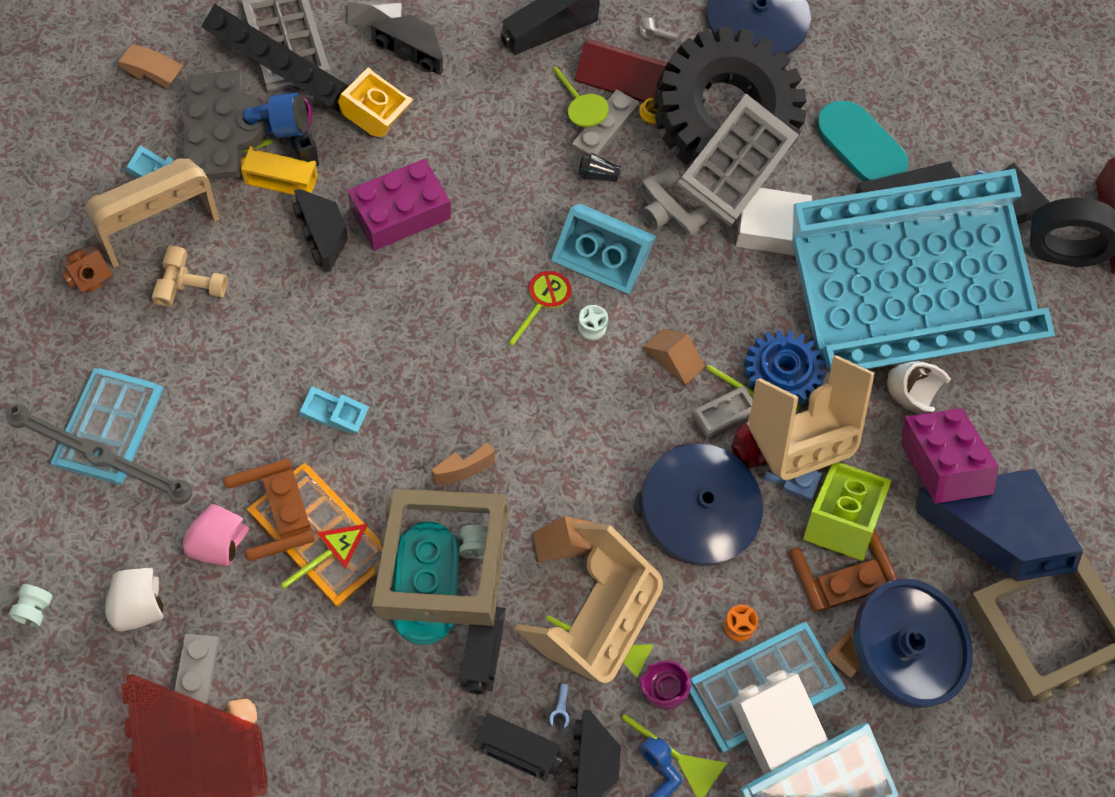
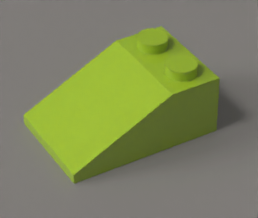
M840 462L832 464L812 509L803 540L842 553L847 557L863 561L892 480Z

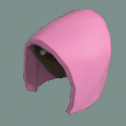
M210 504L191 523L185 532L183 539L184 554L189 558L204 563L229 566L235 558L237 546L249 531V527L241 523L243 518L215 504Z

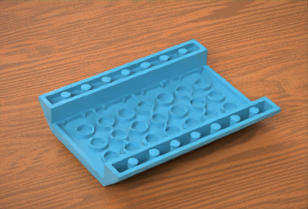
M1015 169L794 204L792 233L794 252L815 348L822 351L820 359L826 361L825 367L829 373L832 358L836 355L865 369L1055 336L1049 308L1038 309L1028 270L1013 207V202L1022 196Z

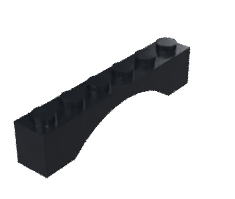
M214 3L201 26L203 29L341 113L338 100L349 85Z

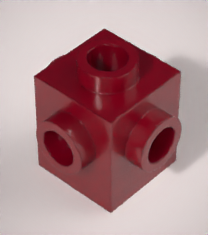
M749 422L741 425L735 431L736 434L731 445L733 454L749 469L757 465L758 467L766 465L767 461L749 429Z

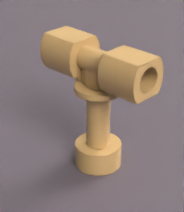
M168 246L162 263L165 273L163 279H157L152 299L154 304L172 307L177 290H184L185 285L209 289L210 296L223 298L228 284V277L220 273H213L211 278L188 274L187 268L184 267L187 260L186 250L178 246Z

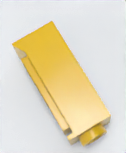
M250 146L247 155L241 158V173L244 183L291 195H295L294 190L297 189L312 193L318 177L316 161L306 162L259 150L254 151L252 146Z

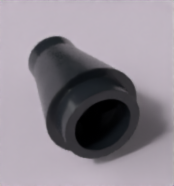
M592 152L590 155L583 153L578 175L584 176V179L617 182L621 166L615 165Z

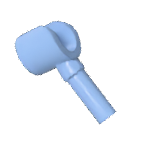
M560 684L558 704L549 719L551 727H553V717L557 714L565 717L564 729L568 726L569 715L566 712L567 684Z

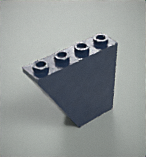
M1036 469L997 475L994 494L935 504L925 487L919 488L916 502L918 514L1015 581L1077 571L1083 549Z

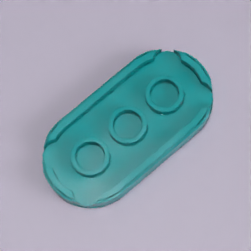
M835 101L826 105L821 110L817 126L820 137L863 182L907 171L908 157L904 149L863 107L850 101Z
M417 523L399 539L400 544L398 545L395 562L393 592L457 596L460 557L458 540L448 531V528L440 523ZM393 620L399 635L416 645L435 644L445 638L454 626V623Z

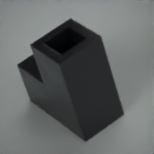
M306 130L302 136L291 137V143L298 160L306 162L316 161V167L319 166L317 147L311 133L308 134Z

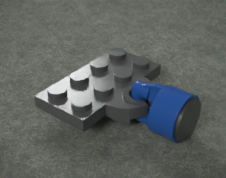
M241 70L187 76L183 159L192 160L205 172L208 179L241 176L242 150H247L250 146L255 148L261 145V140L266 134H274L277 138L302 136L307 130L308 117L303 98L296 92L272 95L269 99V104L262 105L258 99L250 95H244V74Z

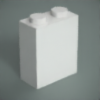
M759 188L739 215L736 247L795 256L792 242L794 204L812 201V196Z
M784 670L767 676V683L759 687L751 685L743 688L738 692L739 697L730 701L764 774L828 741L798 674L785 673Z

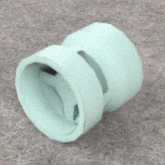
M22 584L18 592V603L12 606L8 616L22 624H25L28 619L32 621L30 626L39 627L44 618L42 611L45 607L49 606L53 596L39 587Z

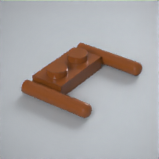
M289 458L224 478V486L228 489L263 479L280 535L279 540L247 549L245 551V558L248 561H255L315 542Z
M874 529L869 544L875 557L874 560L820 576L815 580L801 549L796 547L790 550V557L814 613L866 597L879 586L898 579L876 529Z

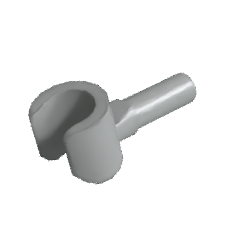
M643 18L642 25H640L642 37L653 38L656 36L671 41L676 40L677 35L655 28V21L652 18Z

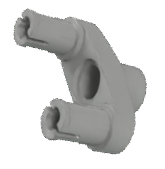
M670 165L658 174L650 175L640 181L641 194L648 203L642 209V217L646 223L650 222V227L653 230H657L666 224L679 236L689 238L699 231V227L715 218V214L704 205L691 213H686L664 190L679 180L677 169Z

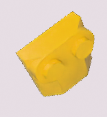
M368 67L341 94L338 103L341 113L370 135L382 137L388 133L390 127L408 108L413 99L382 79Z

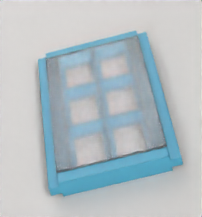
M94 368L66 431L90 443L103 442L108 445L112 453L132 462L164 388L157 385V383L101 368ZM61 443L50 463L54 467L119 485L123 484L127 475L108 465L93 466L86 455ZM96 451L94 457H100L103 451Z

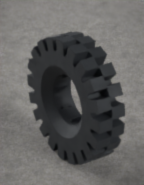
M719 27L714 35L710 29L697 33L694 40L688 38L679 46L676 52L674 51L655 86L658 89L654 94L653 108L659 109L655 115L657 128L666 129L662 139L669 149L675 146L680 148V152L676 157L686 166L691 160L695 161L721 127L708 115L704 107V89L709 90L716 83H726L738 87L744 94L750 96L800 135L801 130L799 129L805 123L807 110L801 109L807 102L805 89H796L802 81L797 68L789 71L785 68L791 59L782 50L775 56L770 53L774 45L773 42L762 37L758 44L752 42L754 32L740 29L738 34L733 36L732 27ZM753 119L752 124L748 122L741 130L752 137L761 125ZM766 128L756 140L757 143L772 154L782 142ZM730 130L721 143L738 155L748 142ZM753 146L743 157V160L758 171L762 169L769 159ZM717 147L708 161L725 173L734 159ZM738 164L729 177L732 178L737 174L739 180L753 177L754 175ZM703 165L699 173L708 176L712 170Z

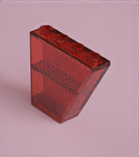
M126 675L127 683L122 684V698L124 704H129L130 717L125 719V730L127 738H132L133 752L129 753L128 759L130 772L136 773L137 787L132 788V797H255L269 794L262 727L260 724L139 675Z

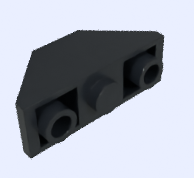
M412 15L374 21L371 24L372 41L377 47L396 53L404 61L410 60L420 65L426 72H434L438 75L443 73V55L434 26Z
M302 189L294 190L296 202L292 203L296 218H302L305 225H302L301 228L306 242L312 241L314 248L311 249L316 265L321 264L325 273L330 272L348 240L346 224L338 205L334 201Z
M583 710L581 720L575 719L574 740H580L579 753H572L571 773H577L576 786H570L569 797H605L617 786L619 781L621 746L591 710Z

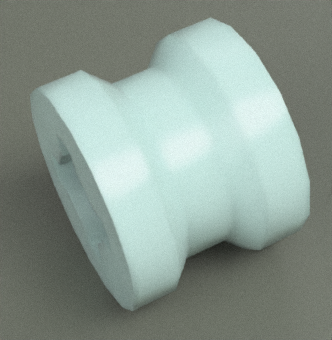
M588 305L580 311L578 332L583 338L598 340L604 336L608 322V314L605 309L597 305Z
M467 525L460 529V537L463 539V544L460 546V555L462 557L484 559L488 532L487 526Z

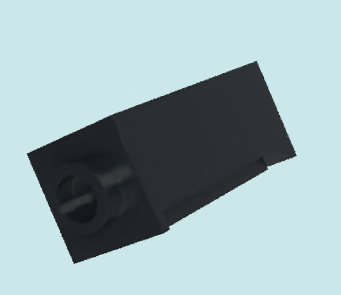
M496 607L494 626L470 625L460 687H466V691L471 694L483 695L485 691L493 692L506 608Z
M488 712L473 742V750L484 749L485 755L538 779L542 775L544 776L543 782H547L550 774L553 776L557 775L563 761V757L558 755L561 747L560 744Z

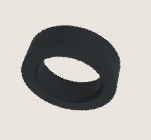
M1065 198L1049 202L1040 207L1032 216L1030 248L1037 257L1050 263L1070 267H1088L1103 263L1115 255V209L1103 202L1088 198ZM1082 226L1097 230L1102 234L1085 240H1068L1056 237L1049 232L1061 227Z

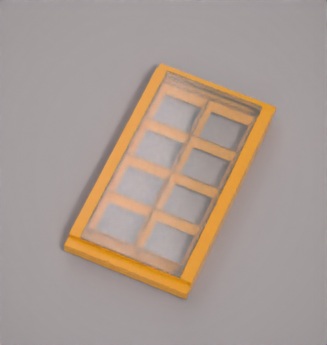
M303 463L293 472L315 542L284 551L300 569L328 550L316 532L364 524L306 463ZM266 493L247 508V512L276 541L280 539V535ZM367 527L346 569L342 567L332 554L307 572L306 575L336 607H339L375 576L376 560L381 558L383 550L380 539Z

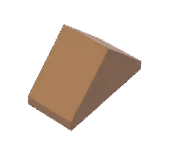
M662 329L642 347L685 386L705 368L688 333Z
M564 516L534 531L533 539L538 562L590 554L594 546L575 529L577 523H594Z

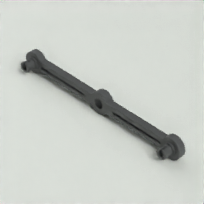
M12 405L7 410L6 419L12 427H27L86 455L93 466L108 465L167 493L170 500L175 504H184L192 497V488L188 482L184 480L171 481L112 453L108 445L103 442L90 443L31 415L25 405ZM96 451H103L100 457H94Z

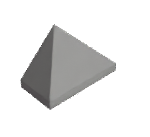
M348 2L347 24L371 25L374 21L401 17L402 4L392 2Z

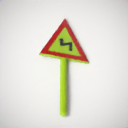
M369 523L316 532L328 550L281 583V588H287L332 554L342 567L346 569Z

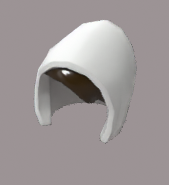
M911 361L897 365L889 371L887 389L891 397L905 409L917 414L933 413L935 408L929 406L933 397L943 383H949L951 378L945 371L935 365Z
M153 568L122 570L113 574L110 590L106 597L105 614L107 621L115 631L122 632L136 629L163 618V603L158 596L159 577L153 576Z

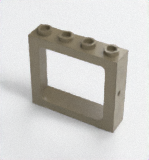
M394 489L392 500H388L386 504L388 523L387 528L382 529L381 532L382 556L377 558L375 564V575L378 577L376 587H372L370 591V606L374 608L378 618L494 626L510 511L506 494ZM405 509L490 513L480 587L476 596L391 591Z
M1083 553L1078 569L1073 573L1115 639V602ZM1052 576L1018 582L1011 577H1007L974 592L965 601L970 613L1024 704L1031 700H1035L1036 704H1040L1054 696L1052 690L1062 687L1063 691H1067L1081 683L1080 677L1088 674L1092 679L1108 670L1107 664L1115 662L1114 643L1046 676H1041L1037 673L996 602Z

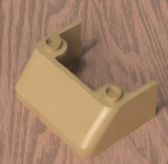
M176 159L169 165L106 193L95 195L85 206V212L93 231L114 268L119 266L108 239L110 234L197 195L200 196L214 222L220 219L209 179L205 172L190 159Z
M837 355L833 356L828 384L818 387L811 393L808 411L796 415L797 396L761 378L756 379L751 412L748 418L749 429L773 474L783 480H790L852 457L858 450L861 442L875 373Z
M577 523L575 529L594 546L587 558V570L597 583L571 629L567 632L560 627H550L547 629L517 624L515 630L546 658L592 681L608 683L616 676L662 592L663 580L660 573L611 525Z

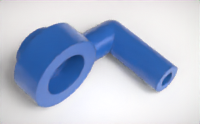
M648 737L639 746V751L667 779L649 797H669L681 785L682 777L671 764L672 758L670 754L672 750L669 745L661 738L654 739Z

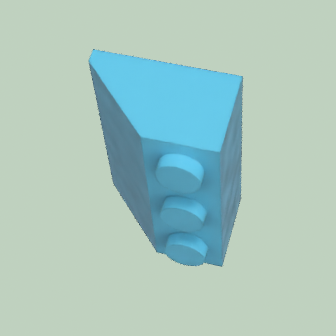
M579 203L569 210L551 261L630 294L649 257L657 236Z

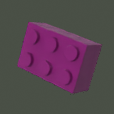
M426 159L348 190L350 209L374 251L451 219V201Z
M962 408L905 417L901 440L903 449L935 504L994 494L999 465Z

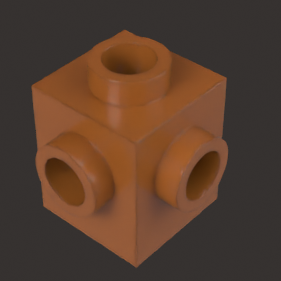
M93 246L85 250L79 248L65 256L67 260L61 263L65 270L61 273L63 279L70 289L75 286L81 293L84 291L90 293L97 290L103 285V280L113 275L99 250Z

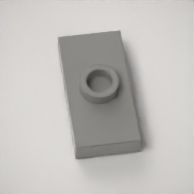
M742 386L694 409L691 415L707 439L748 419L753 399L746 388Z

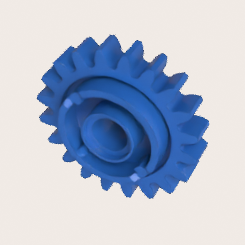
M777 330L775 338H773L770 333L766 332L763 340L757 338L754 347L750 346L748 349V356L743 364L747 367L744 371V377L750 378L748 387H755L756 379L761 378L797 396L798 403L803 406L811 393L823 385L822 381L827 373L823 371L826 361L818 360L822 353L821 350L812 351L814 341H810L807 344L803 343V334L794 339L792 330L788 332L787 337H783L782 332ZM779 366L787 367L790 371H784Z

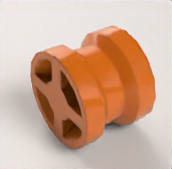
M740 604L732 607L724 620L723 628L725 634L733 641H747L752 637L758 626L757 613L747 605Z

